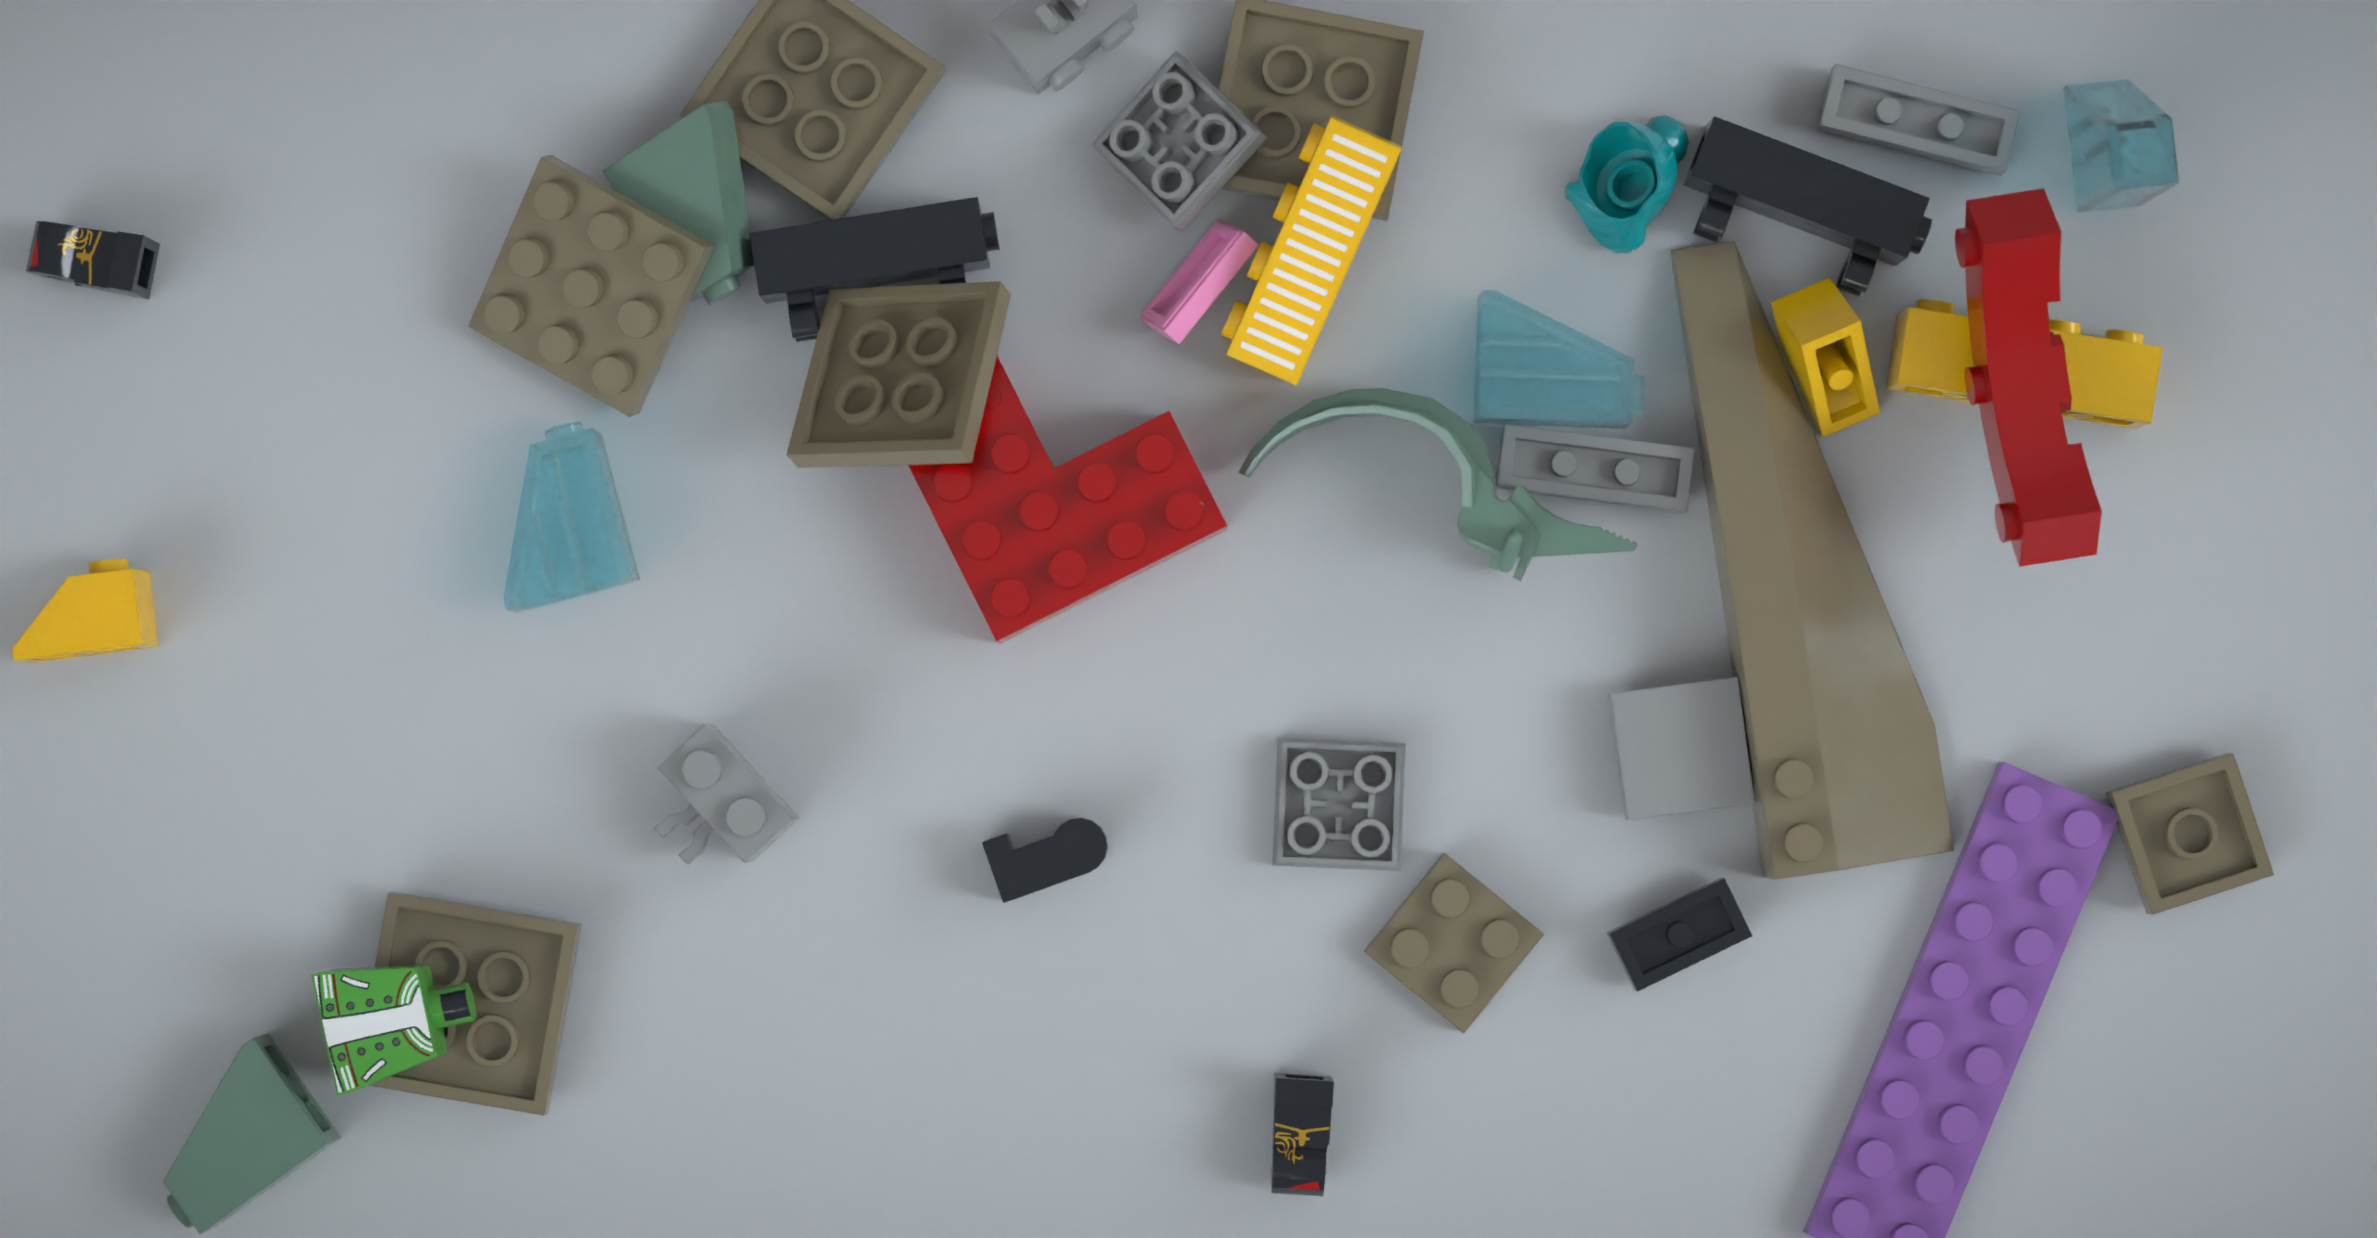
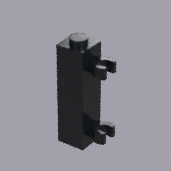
M1715 116L1705 126L1683 184L1686 187L1708 195L1693 234L1717 243L1718 239L1722 238L1733 205L1842 245L1849 248L1850 251L1835 286L1839 290L1858 297L1861 292H1866L1877 259L1896 266L1908 258L1910 252L1918 255L1927 239L1932 224L1931 218L1923 216L1930 199L1929 197Z
M978 197L749 233L759 296L766 304L788 301L791 332L796 342L817 339L820 322L815 296L828 294L829 289L869 288L938 276L940 284L967 283L965 272L991 268L988 252L1000 250L994 212L982 214Z

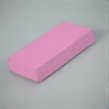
M1218 219L1143 310L1140 319L1155 332L1180 344L1259 244L1243 230Z

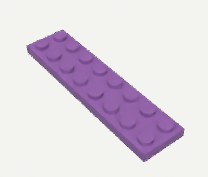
M1998 762L1803 1232L1815 1238L1946 1237L2118 822L2114 808L2008 763Z

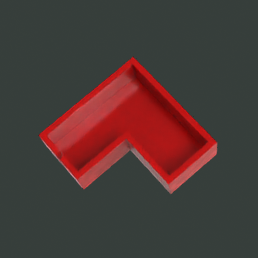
M998 356L995 361L972 463L908 465L996 642L999 644L1227 530V524L1170 411L1054 468Z

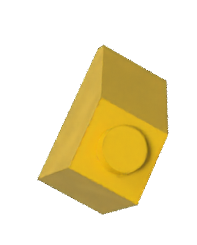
M1830 277L1772 301L1771 305L1781 348L1821 437L1823 438L1879 414L1880 409L1861 320Z
M108 559L88 563L89 574L68 576L13 646V661L36 663L159 647L150 571L135 568L129 569L128 559Z

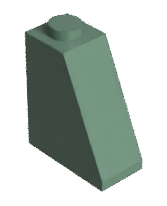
M726 100L700 106L603 170L604 175L614 190L715 245L690 300L693 301L704 297L708 305L714 304L738 290L742 285L737 276L754 266L734 113Z
M269 1034L254 1037L242 1045L163 1180V1183L171 1193L167 1196V1202L171 1211L184 1226L188 1228L194 1226L199 1234L221 1224L341 1138Z

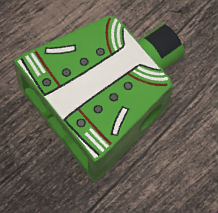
M428 964L340 968L311 974L337 1096L348 1094L447 1053L444 1028L476 1020L475 1000L470 985L463 983L435 990L431 969Z

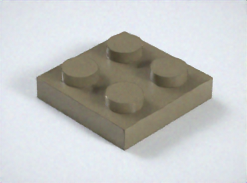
M2225 753L2106 792L2110 806L2115 809L2118 818L2117 827L2146 914L2154 915L2274 875L2234 753Z
M1443 853L1366 947L1364 952L1456 1028L1465 1033L1543 937L1544 933L1446 853Z

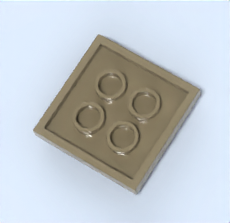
M759 0L679 116L683 118L704 104L727 100L734 113L740 159L829 220L845 218L939 82L946 68L942 63L849 0Z
M1236 0L1218 90L1268 138L1222 189L1280 200L1287 182L1299 187L1309 163L1298 159L1313 123L1326 127L1330 115L1399 144L1402 147L1424 31L1266 0ZM1400 155L1372 215L1374 219L1388 220Z
M543 156L539 160L468 327L626 416L631 417L639 414L715 245L555 156Z
M1001 281L829 289L787 451V456L798 468L972 463L1011 297Z
M388 892L375 967L428 964L431 969L435 990L468 983L475 1000L476 1020L444 1028L447 1053L368 1086L543 1116L548 1114L582 924L399 892Z

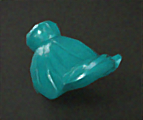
M1667 115L1653 117L1646 126L1640 122L1611 123L1597 133L1589 144L1579 172V181L1570 182L1565 186L1566 199L1573 204L1590 233L1600 245L1615 253H1630L1644 243L1647 226L1664 209L1676 185L1677 164L1686 155L1689 139L1682 124Z

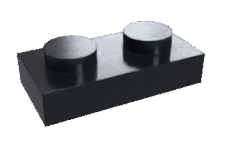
M1722 877L1607 932L1630 983L1637 992L1752 937L1725 878Z

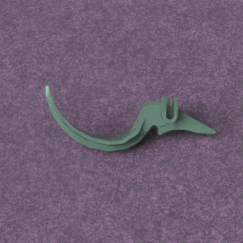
M1385 388L1352 389L1313 400L1281 419L1250 450L1238 472L1246 477H1251L1259 464L1280 444L1305 429L1343 417L1390 416L1415 422L1440 436L1461 468L1462 506L1457 521L1459 534L1470 546L1493 555L1489 568L1497 571L1499 567L1501 572L1507 573L1513 569L1517 557H1521L1513 578L1521 581L1532 557L1634 551L1637 547L1635 541L1630 542L1628 538L1623 539L1621 535L1616 536V533H1610L1609 530L1603 531L1602 527L1573 523L1555 516L1542 507L1524 486H1517L1508 500H1500L1496 495L1495 471L1488 448L1471 423L1433 398Z

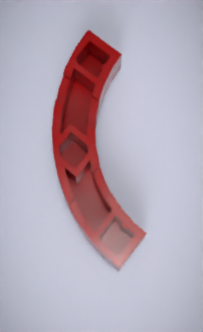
M2044 188L1966 200L1965 228H1959L1955 231V248L1958 262L1962 268H1965L1968 323L1973 366L1966 367L1965 387L1970 404L1972 406L1979 405L1988 456L2000 504L1995 506L1997 533L2002 543L2011 542L2019 567L2097 555L2102 509L2094 490L2082 444L2068 445L2062 413L2071 410L2072 396L2064 343L2060 334L2054 335L2053 331L2050 332L2048 303L2061 301L2060 252L2062 231Z

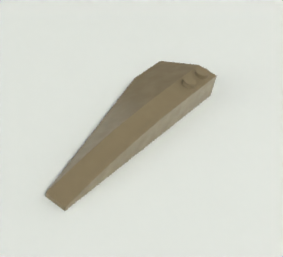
M1735 241L1672 250L1670 253L1733 677H1738L1755 801V804H1752L1763 878L1777 880L1954 851L1934 721Z

